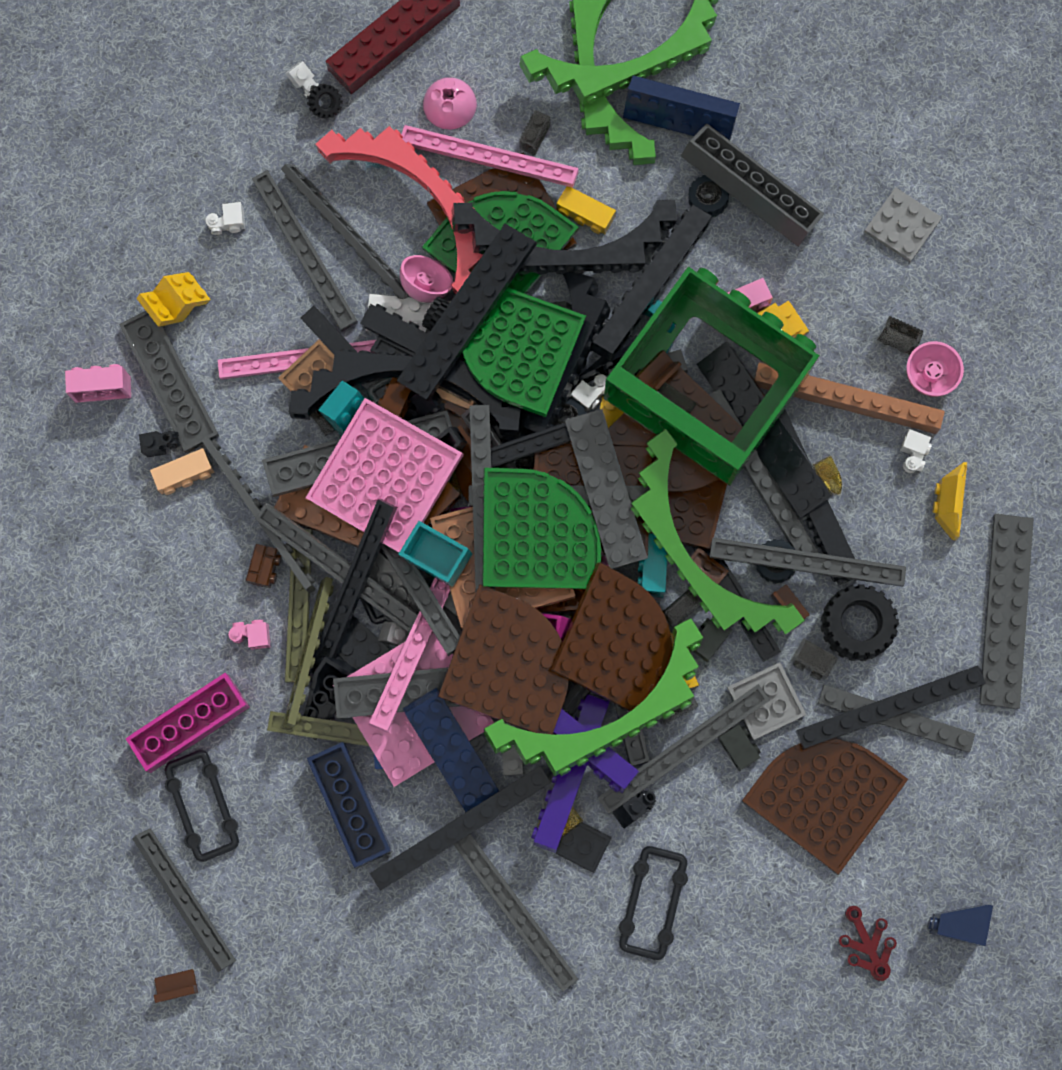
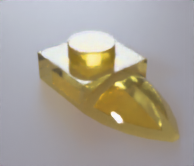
M828 456L813 464L828 489L836 494H841L842 478L832 457Z

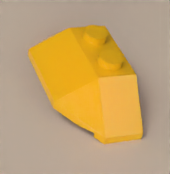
M967 462L960 464L935 485L934 494L937 495V502L934 501L932 512L935 513L936 521L952 540H957L960 537Z

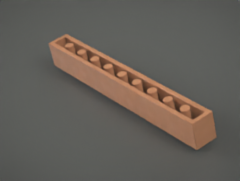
M759 362L754 380L759 388L770 390L778 378V373L767 364ZM810 375L794 395L796 398L937 434L941 429L945 413L944 410Z

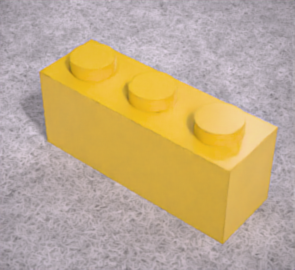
M566 186L556 203V209L565 217L573 218L581 226L585 224L591 227L590 229L596 234L602 233L605 235L616 216L615 209Z

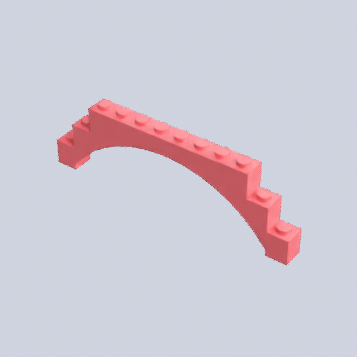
M388 126L374 139L368 131L364 132L360 128L346 141L340 133L336 134L331 130L315 144L318 152L330 164L338 160L367 161L393 168L407 175L433 196L447 216L453 230L451 213L453 203H464V198L460 193H455L452 190V186L447 180L443 181L439 177L440 174L434 167L430 168L427 165V160L421 154L418 156L415 153L413 145L410 142L406 143L397 129L393 130ZM472 231L465 234L454 232L457 247V271L455 282L451 286L455 294H457L483 256V254L473 252Z

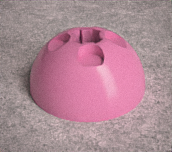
M451 77L442 78L434 82L426 91L423 100V110L427 119L433 125L448 130L466 125L473 118L477 107L476 97L471 87L464 81Z
M421 255L409 256L403 260L400 267V282L403 289L411 298L419 302L431 303L437 297L444 298L452 289L451 284L454 281L451 273L444 265L432 258Z
M931 341L919 345L912 351L907 361L906 372L910 384L919 393L930 397H940L949 394L957 388L963 378L964 366L960 355L954 348L942 342Z

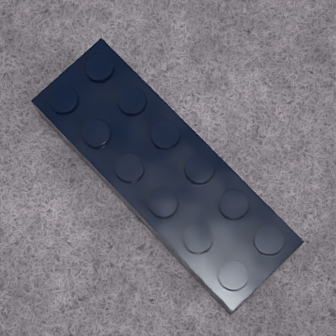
M633 75L627 91L623 118L695 136L708 124L730 141L740 103Z
M435 688L405 706L403 710L464 811L467 812L498 793L499 789L445 700L438 697L439 690Z
M341 742L308 757L307 761L353 867L357 869L393 852L346 744Z

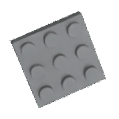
M895 187L864 232L911 262L942 217Z
M780 662L727 687L733 701L758 684L770 699L769 702L743 719L753 741L806 716Z

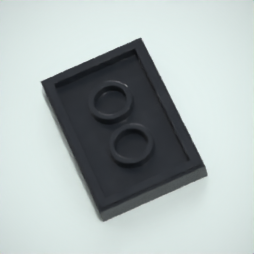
M569 816L568 820L572 822L566 824L555 854L595 873L612 837Z

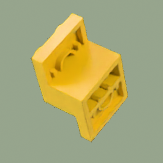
M189 272L163 276L153 291L140 293L136 298L158 327L183 322L194 307L206 305L211 300Z
M789 300L780 306L775 302L758 313L762 316L764 312H770L777 316L784 324L781 330L793 338L797 334L805 335L809 332Z

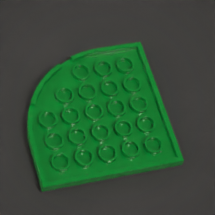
M500 191L486 193L474 197L473 200L467 202L472 203L473 208L495 228L501 230L503 225L507 224L536 241L537 247L562 250L579 230V226L557 210L530 195L526 196L517 194V192ZM446 218L422 246V249L456 274V240L449 220ZM517 273L507 288L527 294L541 275L537 273L519 275Z
M507 288L462 352L463 358L475 380L491 395L508 404L546 417L585 322L586 315Z
M484 468L483 587L586 589L596 564L601 562V540L597 525L591 514L592 511L579 493L561 479H557L545 472L530 469Z

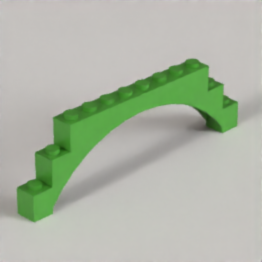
M694 0L685 21L666 42L651 52L627 62L600 66L578 65L550 58L535 49L520 57L519 66L529 83L540 81L546 76L555 94L565 93L572 87L582 105L586 103L592 104L602 96L607 97L618 89L623 90L627 88L633 75L641 78H646L650 75L655 76L663 69L673 68L681 61L686 62L697 54L702 55L706 53L712 42L706 30L713 27L717 17L711 5L716 4L719 0Z
M611 0L569 1L570 12L574 13V17L571 18V28L575 29L576 33L572 34L573 45H577V51H574L575 62H578L579 65L595 66L593 57L595 35L602 15ZM605 96L598 98L592 104L586 103L582 105L579 101L580 113L584 112V118H581V127L585 129L586 135L605 134V145L609 144V150L628 149L629 160H633V165L655 163L654 139L648 140L625 123Z
M666 429L647 441L648 447L645 448L652 458L655 456L657 459L638 472L640 475L638 480L644 488L648 486L649 489L631 502L633 507L630 509L637 518L641 516L644 520L642 525L648 534L652 532L656 538L653 541L659 549L664 548L668 553L665 557L671 565L675 563L679 568L677 574L683 581L687 579L691 585L688 589L694 597L697 595L700 597L702 602L699 604L706 613L708 611L711 612L713 615L711 620L715 626L726 630L743 617L742 623L747 630L752 629L756 632L774 619L772 624L776 630L787 634L805 620L792 603L787 606L769 605L740 597L715 583L696 565L680 541L669 507V464L673 448L677 446V443Z
M691 618L675 626L672 631L675 637L673 650L664 675L644 701L612 723L581 733L551 735L518 729L505 724L503 719L484 728V734L495 754L499 752L505 753L514 745L525 765L528 763L531 765L535 764L543 756L553 775L560 774V776H563L570 772V768L576 764L581 766L589 761V757L602 755L609 746L616 747L623 742L622 739L628 736L630 738L635 737L642 728L647 727L649 729L658 723L657 720L671 717L675 714V710L688 708L692 704L694 695L685 680L688 681L695 677L699 667L689 650L692 652L701 646L703 636Z

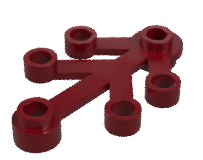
M857 906L848 907L845 911V916L847 920L854 923L863 944L852 940L848 935H841L838 943L842 947H850L868 954L871 962L860 959L857 954H850L847 957L848 964L869 970L875 980H886L891 973L888 960L897 942L892 937L885 938L883 941L884 949L880 959L876 950L883 930L888 926L887 921L883 918L875 921V930L870 940L861 920V909ZM852 910L857 911L858 915L856 918L851 916ZM879 921L884 922L885 925L883 928L878 927ZM843 937L848 939L847 945L842 944L841 940ZM889 939L893 941L892 947L887 946ZM852 956H855L857 958V962L855 964H852L850 962V958ZM879 967L884 968V973L881 975L877 972Z

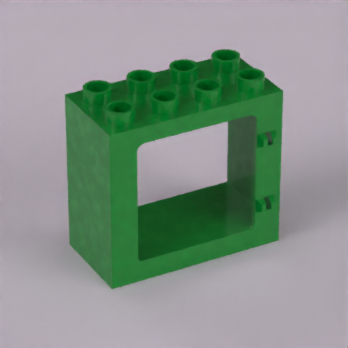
M687 267L607 377L604 399L655 435L666 429L677 443V446L674 448L731 486L809 376L820 355L814 352L816 345L808 337L797 334L793 338L781 330L784 324L774 314L764 312L761 316L750 309L751 301L743 293L733 289L728 294L716 286L719 280L709 270L699 268L696 272ZM693 317L699 318L778 373L777 380L732 443L635 377L638 370L641 371L661 350L667 352L685 325ZM672 323L675 324V328L669 333L668 330L671 328Z

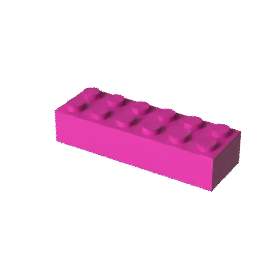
M224 673L125 739L145 771L152 773L250 708L230 675Z

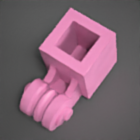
M253 620L252 624L244 625V622L232 623L233 627L228 635L234 643H241L245 637H248V647L251 650L271 647L269 625L263 622V620Z

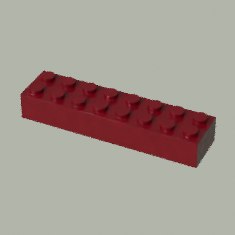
M399 0L325 61L328 71L352 95L460 6V0Z

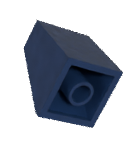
M977 905L935 913L928 920L927 928L930 929L929 934L977 946H986L993 905Z

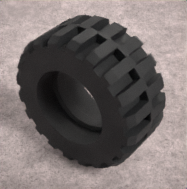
M858 584L855 587L851 585L838 591L826 604L821 615V632H824L825 636L823 638L825 642L831 645L829 648L832 651H837L839 653L838 656L842 658L848 657L851 661H866L867 659L877 657L893 643V639L898 632L896 630L899 625V619H896L898 613L896 608L893 609L892 600L890 598L887 600L884 597L885 593L883 591L877 592L875 590L876 587H865L864 584ZM851 606H864L876 617L877 630L871 638L859 641L851 638L844 631L841 622L842 615Z

